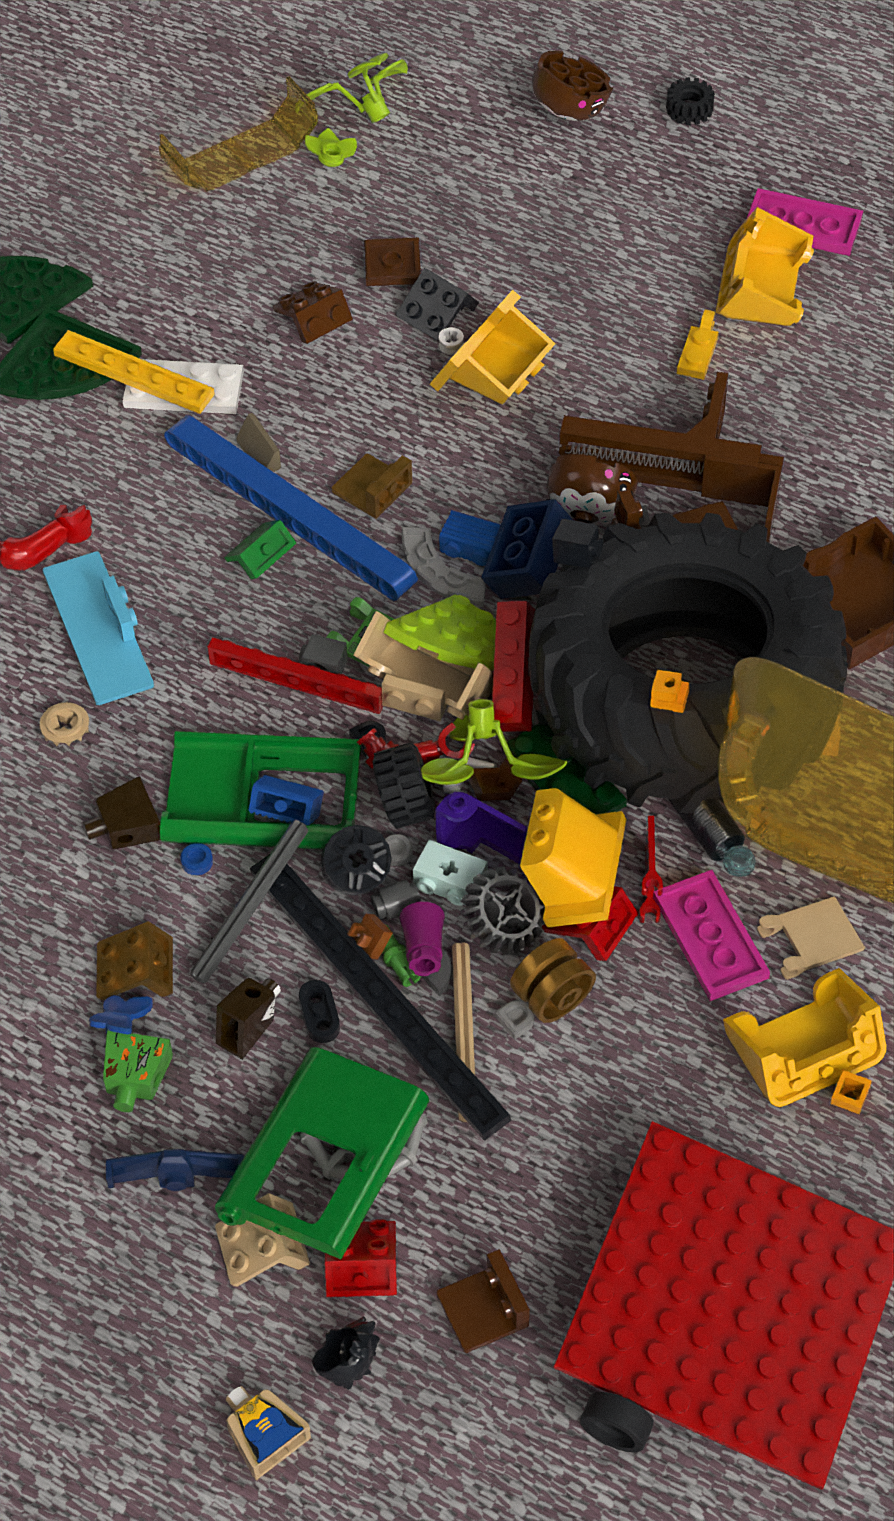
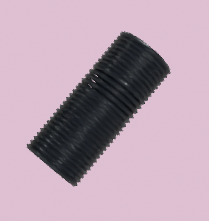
M716 798L704 799L694 813L678 812L711 860L721 861L727 857L720 858L723 855L718 856L723 853H717L720 850L715 851L718 849L716 847L719 844L725 846L723 849L727 848L725 851L730 853L728 856L734 855L744 844V834Z

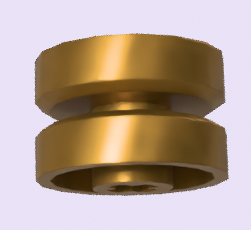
M555 938L543 943L523 959L513 973L510 987L524 1002H529V1009L540 1021L551 1023L575 1009L586 998L596 981V974L582 959H577V953L563 938Z

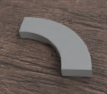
M402 527V547L406 561L423 584L445 598L455 594L462 595L468 598L474 606L484 607L486 583L481 577L472 576L453 567L449 568L440 560L439 554L433 545L431 528Z

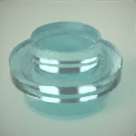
M732 847L724 855L723 866L733 876H747L755 868V857L747 847Z

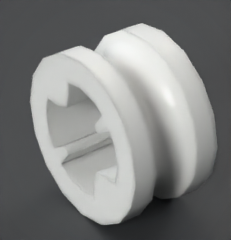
M453 327L443 329L439 333L440 350L447 355H454L464 344L463 332Z

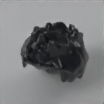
M364 1316L342 1329H331L326 1333L323 1347L315 1352L314 1358L311 1361L315 1371L320 1376L326 1377L331 1382H334L335 1385L343 1386L347 1390L352 1388L354 1380H361L363 1375L371 1374L369 1367L373 1361V1356H376L375 1350L380 1341L379 1336L373 1334L376 1325L375 1321L365 1322L367 1319Z

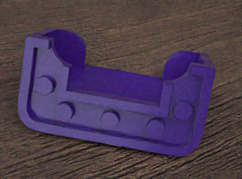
M463 792L448 794L435 809L437 843L456 850L467 849L471 854L482 843L514 862L521 863L528 827Z

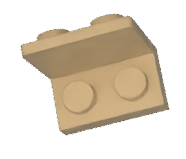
M270 1193L256 1200L259 1203L297 1218L293 1203ZM247 1220L242 1225L230 1226L222 1221L215 1225L230 1284L238 1287L278 1263L298 1270L310 1264L305 1244L276 1234L262 1226Z

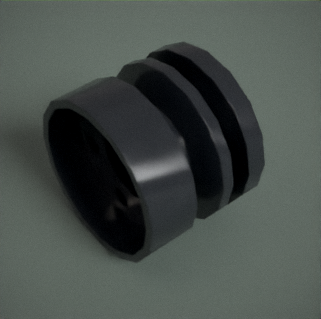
M353 825L342 828L329 839L322 850L320 866L322 875L331 888L344 895L358 896L369 893L383 883L390 872L392 856L389 844L382 834L371 827ZM358 851L362 853L361 859L365 861V865L360 864L357 868H354L352 866L353 861L349 859V855L353 856Z

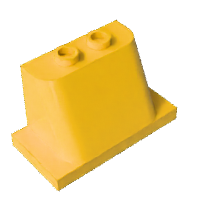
M512 290L470 339L448 361L430 385L436 391H439L451 379L503 405L513 392L519 395L529 384L525 379L529 374L534 378L545 364L541 360L556 343L514 307L521 296Z
M556 788L537 790L535 793L520 867L545 906L543 921L547 927L608 920L627 819L622 811L596 815Z

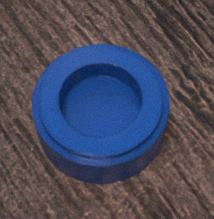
M190 844L181 852V865L188 874H205L213 865L212 852L204 844Z

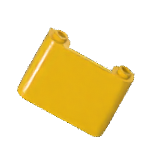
M757 207L734 233L729 242L716 313L730 319L791 326L793 323H798L804 312L802 301L797 298L794 299L798 270L803 263L807 264L814 253L812 248L814 236Z
M840 968L824 974L815 982L813 987L814 1002L758 1026L757 1019L746 1011L738 1012L723 1019L725 1032L764 1097L776 1107L786 1106L837 1083L843 1070L853 1074L866 1070L879 1063L886 1053V1041L880 1006Z

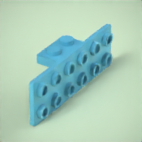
M96 551L43 568V574L96 705H102L154 688V681L135 638L133 626L138 625L133 608L127 609L128 597L123 585L118 587L114 575L109 576L100 553Z

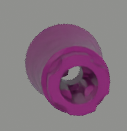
M431 902L412 903L406 906L399 916L404 933L406 959L409 962V969H412L415 975L429 976L431 973L438 972L441 968L442 930L445 914L441 907Z

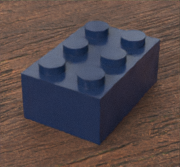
M556 499L507 506L481 579L500 599L538 595L548 575L556 573L559 563L554 562L552 538L562 519L573 520Z

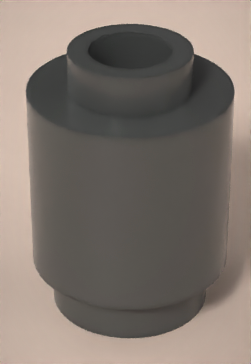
M406 879L377 889V893L370 896L377 917L379 919L387 918V920L400 916L401 911L406 906L421 901L415 883L409 884Z

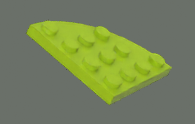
M455 594L389 621L386 624L384 633L411 649L417 650L420 646L438 653L437 659L473 669L476 668L478 663H481L491 671H494L496 619L491 613L471 604L470 600L462 595Z

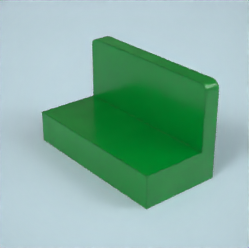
M280 519L265 522L224 558L227 562L238 561L250 579H257L296 544V541Z

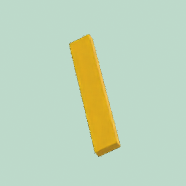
M67 330L53 348L54 356L198 414L202 413L215 395L214 388L70 330Z

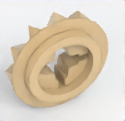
M64 702L51 706L43 713L40 719V730L46 741L50 740L56 746L60 743H66L70 746L72 741H81L84 733L89 732L90 721L84 708L74 703ZM58 720L61 723H70L71 729H67L65 727H62L60 729Z

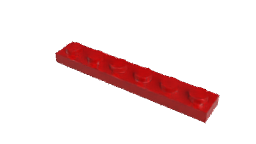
M212 637L207 646L211 665L379 715L383 709L382 687L374 683L358 681L344 674H335L321 670L314 665H304L286 657L270 655L256 648L250 649L236 645L229 640H220Z

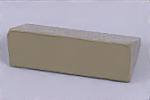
M253 413L248 414L237 435L238 444L246 454L271 471L279 470L281 462L278 447Z

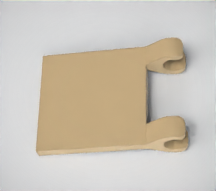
M835 896L780 915L763 916L759 920L760 926L757 927V931L762 938L774 935L783 929L798 956H791L783 961L784 967L780 971L787 980L800 975L806 970L856 954L865 949Z

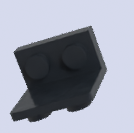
M424 268L398 309L396 316L439 341V333L443 329L450 327L459 311H462L465 307L473 312L479 302L467 292Z

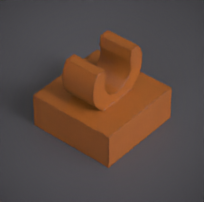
M366 913L361 923H353L347 934L356 940L357 945L362 947L371 959L378 960L393 932L375 914Z

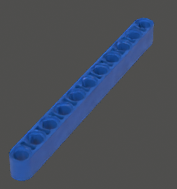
M185 415L164 433L165 439L171 448L275 520L280 519L285 527L392 601L398 600L418 581L415 571L407 563L194 417Z

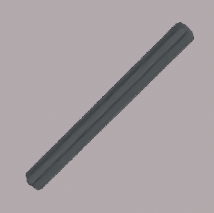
M298 820L291 822L191 970L190 974L196 981L205 984L214 973L308 833V828L304 823Z

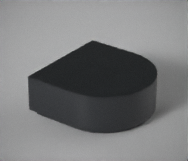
M366 721L349 729V735L352 739H360L375 728L377 730L375 733L377 738L382 737L386 742V730L382 724L376 721ZM361 744V751L366 757L367 755L363 751L365 749V746Z

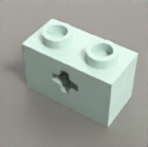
M428 840L413 868V883L425 894L431 895L434 893L447 898L454 905H465L461 900L463 896L468 894L465 891L466 886L473 883L475 876L483 874L488 869V861Z

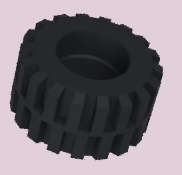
M412 742L375 752L373 757V769L378 791L387 817L396 829L433 819L435 815L432 788L430 782L423 779L421 772L424 762L418 748Z

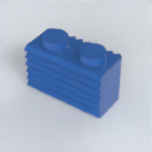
M451 510L439 535L440 552L452 558L462 557L476 565L485 566L501 524Z
M264 775L253 784L249 812L251 814L255 812L256 815L261 814L262 817L267 815L268 818L273 817L274 820L279 818L280 821L285 820L286 823L298 820L305 825H310L320 816L324 791Z

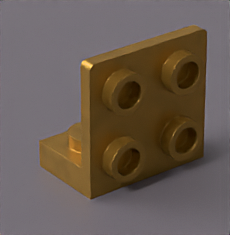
M367 453L332 486V493L377 519L412 484V460L402 455L395 463L387 465Z
M148 921L97 943L96 997L100 1000H105L108 997L118 995L140 985L147 987L161 997L173 994V937Z

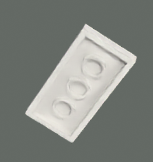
M142 359L214 388L215 395L202 412L237 414L244 373L243 365ZM129 385L125 387L123 397L124 408L193 412Z

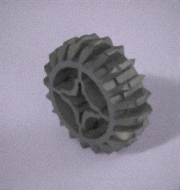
M505 866L498 867L495 870L489 868L483 874H478L473 878V883L466 886L465 891L468 894L463 896L461 900L467 907L463 908L460 914L467 916L469 919L464 922L463 927H472L474 932L471 933L470 938L475 939L479 937L481 939L479 947L482 948L490 944L491 953H497L500 950L503 955H508L512 951L519 953L524 950V947L534 944V938L539 937L543 932L540 927L545 923L543 916L540 914L544 913L545 906L539 904L541 899L538 894L536 895L533 886L527 883L528 878L526 875L522 874L518 877L517 868H512L506 871ZM502 888L509 892L503 896L498 892L492 893L488 889ZM505 925L510 929L514 927L519 932L517 934H508L500 931L499 928Z

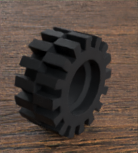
M690 77L685 78V82L682 79L677 80V84L673 82L667 90V114L671 115L673 121L678 118L677 123L680 124L686 121V125H691V122L698 125L700 120L702 122L707 121V117L710 118L712 116L715 93L714 90L712 91V86H707V82L704 80L699 83V78H694V81H690ZM685 100H694L697 102L688 103L685 102Z

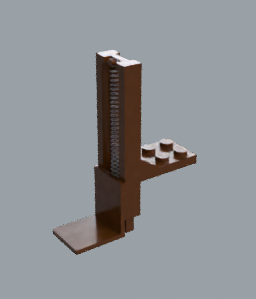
M717 371L715 383L710 382L708 387L707 400H711V402L704 405L702 420L686 434L564 415L560 430V456L567 454L597 456L596 462H602L611 467L618 463L628 468L636 475L639 483L701 492V497L768 507L765 527L768 528L766 541L770 543L782 479L784 457L761 454L762 445L719 439L725 413L729 373Z

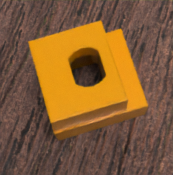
M657 670L651 690V707L679 713L684 712L689 694V682L682 681V673Z
M843 1070L830 1104L860 1114L872 1080Z

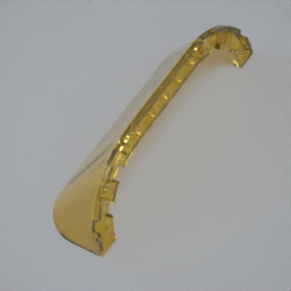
M748 657L740 660L733 671L718 760L720 791L730 816L734 821L738 820L746 828L745 831L749 838L773 853L880 899L894 903V716L776 662L757 657Z

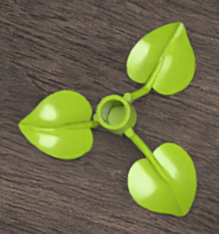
M382 53L374 56L368 61L355 66L347 74L349 78H353L362 73L370 92L362 97L363 104L336 82L325 84L306 94L299 102L297 112L300 114L303 107L316 97L337 89L353 102L361 113L366 111L371 122L375 123L390 114L381 94L379 81L394 74H407V63L404 59L398 60L369 79L368 70L380 65L389 55L388 53Z
M477 699L468 704L469 716L465 715L463 720L457 718L453 722L456 728L449 733L451 739L466 742L463 757L459 761L450 758L432 760L422 766L421 772L424 780L436 784L452 785L464 782L474 774V768L466 765L472 740L487 739L496 735L509 763L513 765L511 773L517 777L530 780L548 777L564 768L567 760L539 754H523L518 759L513 757L500 728V720H494V703L487 699Z

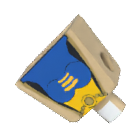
M240 1386L234 1389L226 1398V1402L235 1411L226 1420L228 1431L255 1480H258L311 1439L309 1424L268 1389L263 1390L252 1398Z

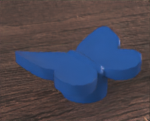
M113 995L108 997L103 1003V1012L91 1016L89 1025L95 1028H106V1034L108 1030L122 1034H131L133 1019L143 1017L151 1011L153 1007L152 998L148 996L133 997L124 1001L120 996Z

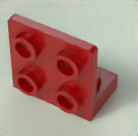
M614 886L608 920L547 927L544 924L542 929L545 933L582 938L596 960L607 961L638 915V912L623 888Z
M383 1219L363 1221L342 1259L325 1253L326 1297L397 1295L395 1221Z

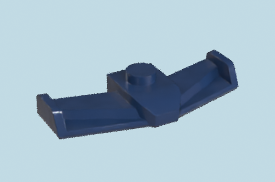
M165 1149L157 1152L110 1158L106 1160V1180L108 1188H115V1183L158 1177L160 1188L181 1191L186 1187H195V1176L232 1178L244 1155Z

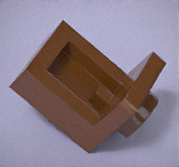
M507 757L499 768H474V774L469 778V782L477 800L495 801L510 800L521 784L522 778L511 773L513 765L509 763Z

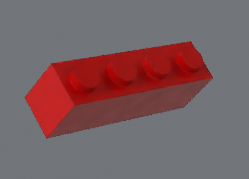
M528 601L497 602L492 702L494 703V720H500L502 732L532 731L533 691L530 685V676H528V643L535 608Z

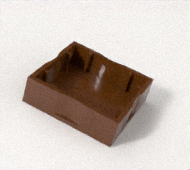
M875 516L843 533L830 544L807 552L803 565L813 577L828 575L831 580L834 595L830 604L833 610L842 611L845 622L846 639L842 640L841 645L846 647L848 669L859 665L894 645V535Z

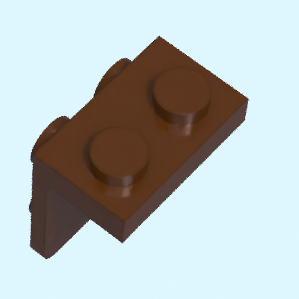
M317 281L303 285L302 290L295 294L290 293L280 297L279 302L273 305L274 312L293 318L301 341L305 344L353 320L342 289L317 283Z

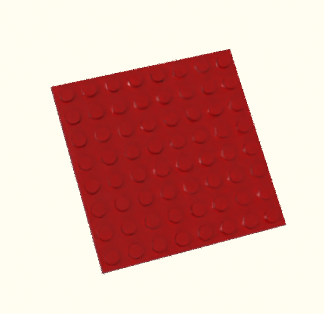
M652 1121L553 1368L605 1392L630 1399L653 1414L816 1488L823 1489L894 1280V1229Z

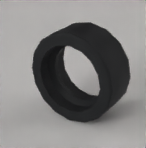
M595 1392L591 1394L580 1418L581 1426L589 1435L605 1445L625 1452H639L643 1450L654 1423L651 1415L640 1405L630 1399L609 1392Z

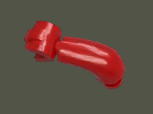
M84 504L69 513L66 505H60L55 512V520L50 521L36 532L25 537H9L5 541H0L1 564L9 570L25 571L48 558L65 542L76 544L87 540L92 534L91 525L93 521L90 510H86Z
M452 722L441 730L437 741L433 742L431 739L413 743L418 748L424 765L432 760L440 759L441 755L452 759L463 757L465 743L458 751H451L446 745V736L456 728ZM375 728L357 741L358 745L363 744L365 746L363 751L369 757L365 760V763L371 769H373L375 752L399 746L394 744L392 740L386 743L382 737L377 738L375 735L377 730ZM473 743L471 744L470 753L473 751L475 744Z

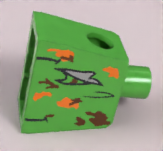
M107 1031L103 1080L106 1092L116 1095L113 1104L115 1109L121 1112L133 1111L136 1098L147 1100L154 1098L172 1060L173 1052L170 1039Z

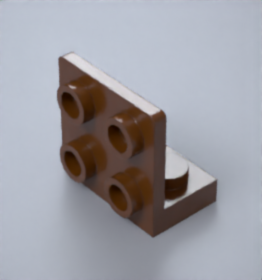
M500 1249L487 1254V1268L483 1269V1271L437 1290V1298L464 1353H469L529 1327L530 1309Z

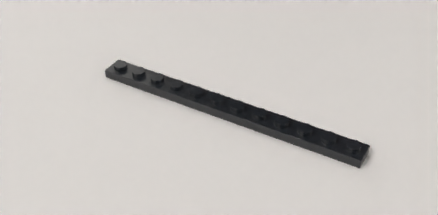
M268 856L250 868L253 877L256 876ZM286 864L267 893L484 1141L511 1121L510 1114L363 948L357 945L356 940L347 934L348 931L294 870Z

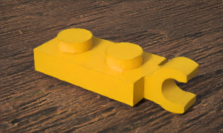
M705 309L700 328L691 326L677 366V374L702 380L705 379L718 340L719 332L713 331L715 311Z

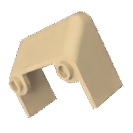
M377 611L353 656L369 665L367 670L369 673L381 679H384L385 675L388 674L445 690L444 704L449 706L446 712L461 720L464 719L465 715L469 716L468 704L471 701L487 699L493 692L494 673L486 666L478 663L475 669L439 660L437 659L438 653L419 646L417 650L407 647L384 633L387 622L391 620Z

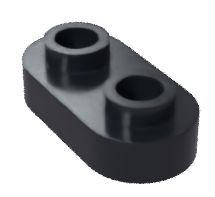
M310 980L304 983L299 990V1003L307 1033L315 1042H331L340 1032L339 1016L331 988L321 980ZM313 998L321 999V1001L317 1003H312L310 1000ZM323 1025L329 1027V1029L325 1031L318 1030V1028Z

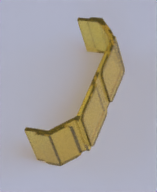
M288 76L286 77L287 97L271 120L186 159L164 134L159 135V155L185 185L196 189L202 187L207 192L299 149L300 144L305 140V136L310 135L318 123L315 103Z

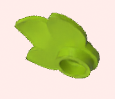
M329 128L325 129L318 138L309 135L305 136V146L307 149L316 154L319 161L328 167L340 166L344 162V158L353 156L357 149L355 138H346L340 141Z

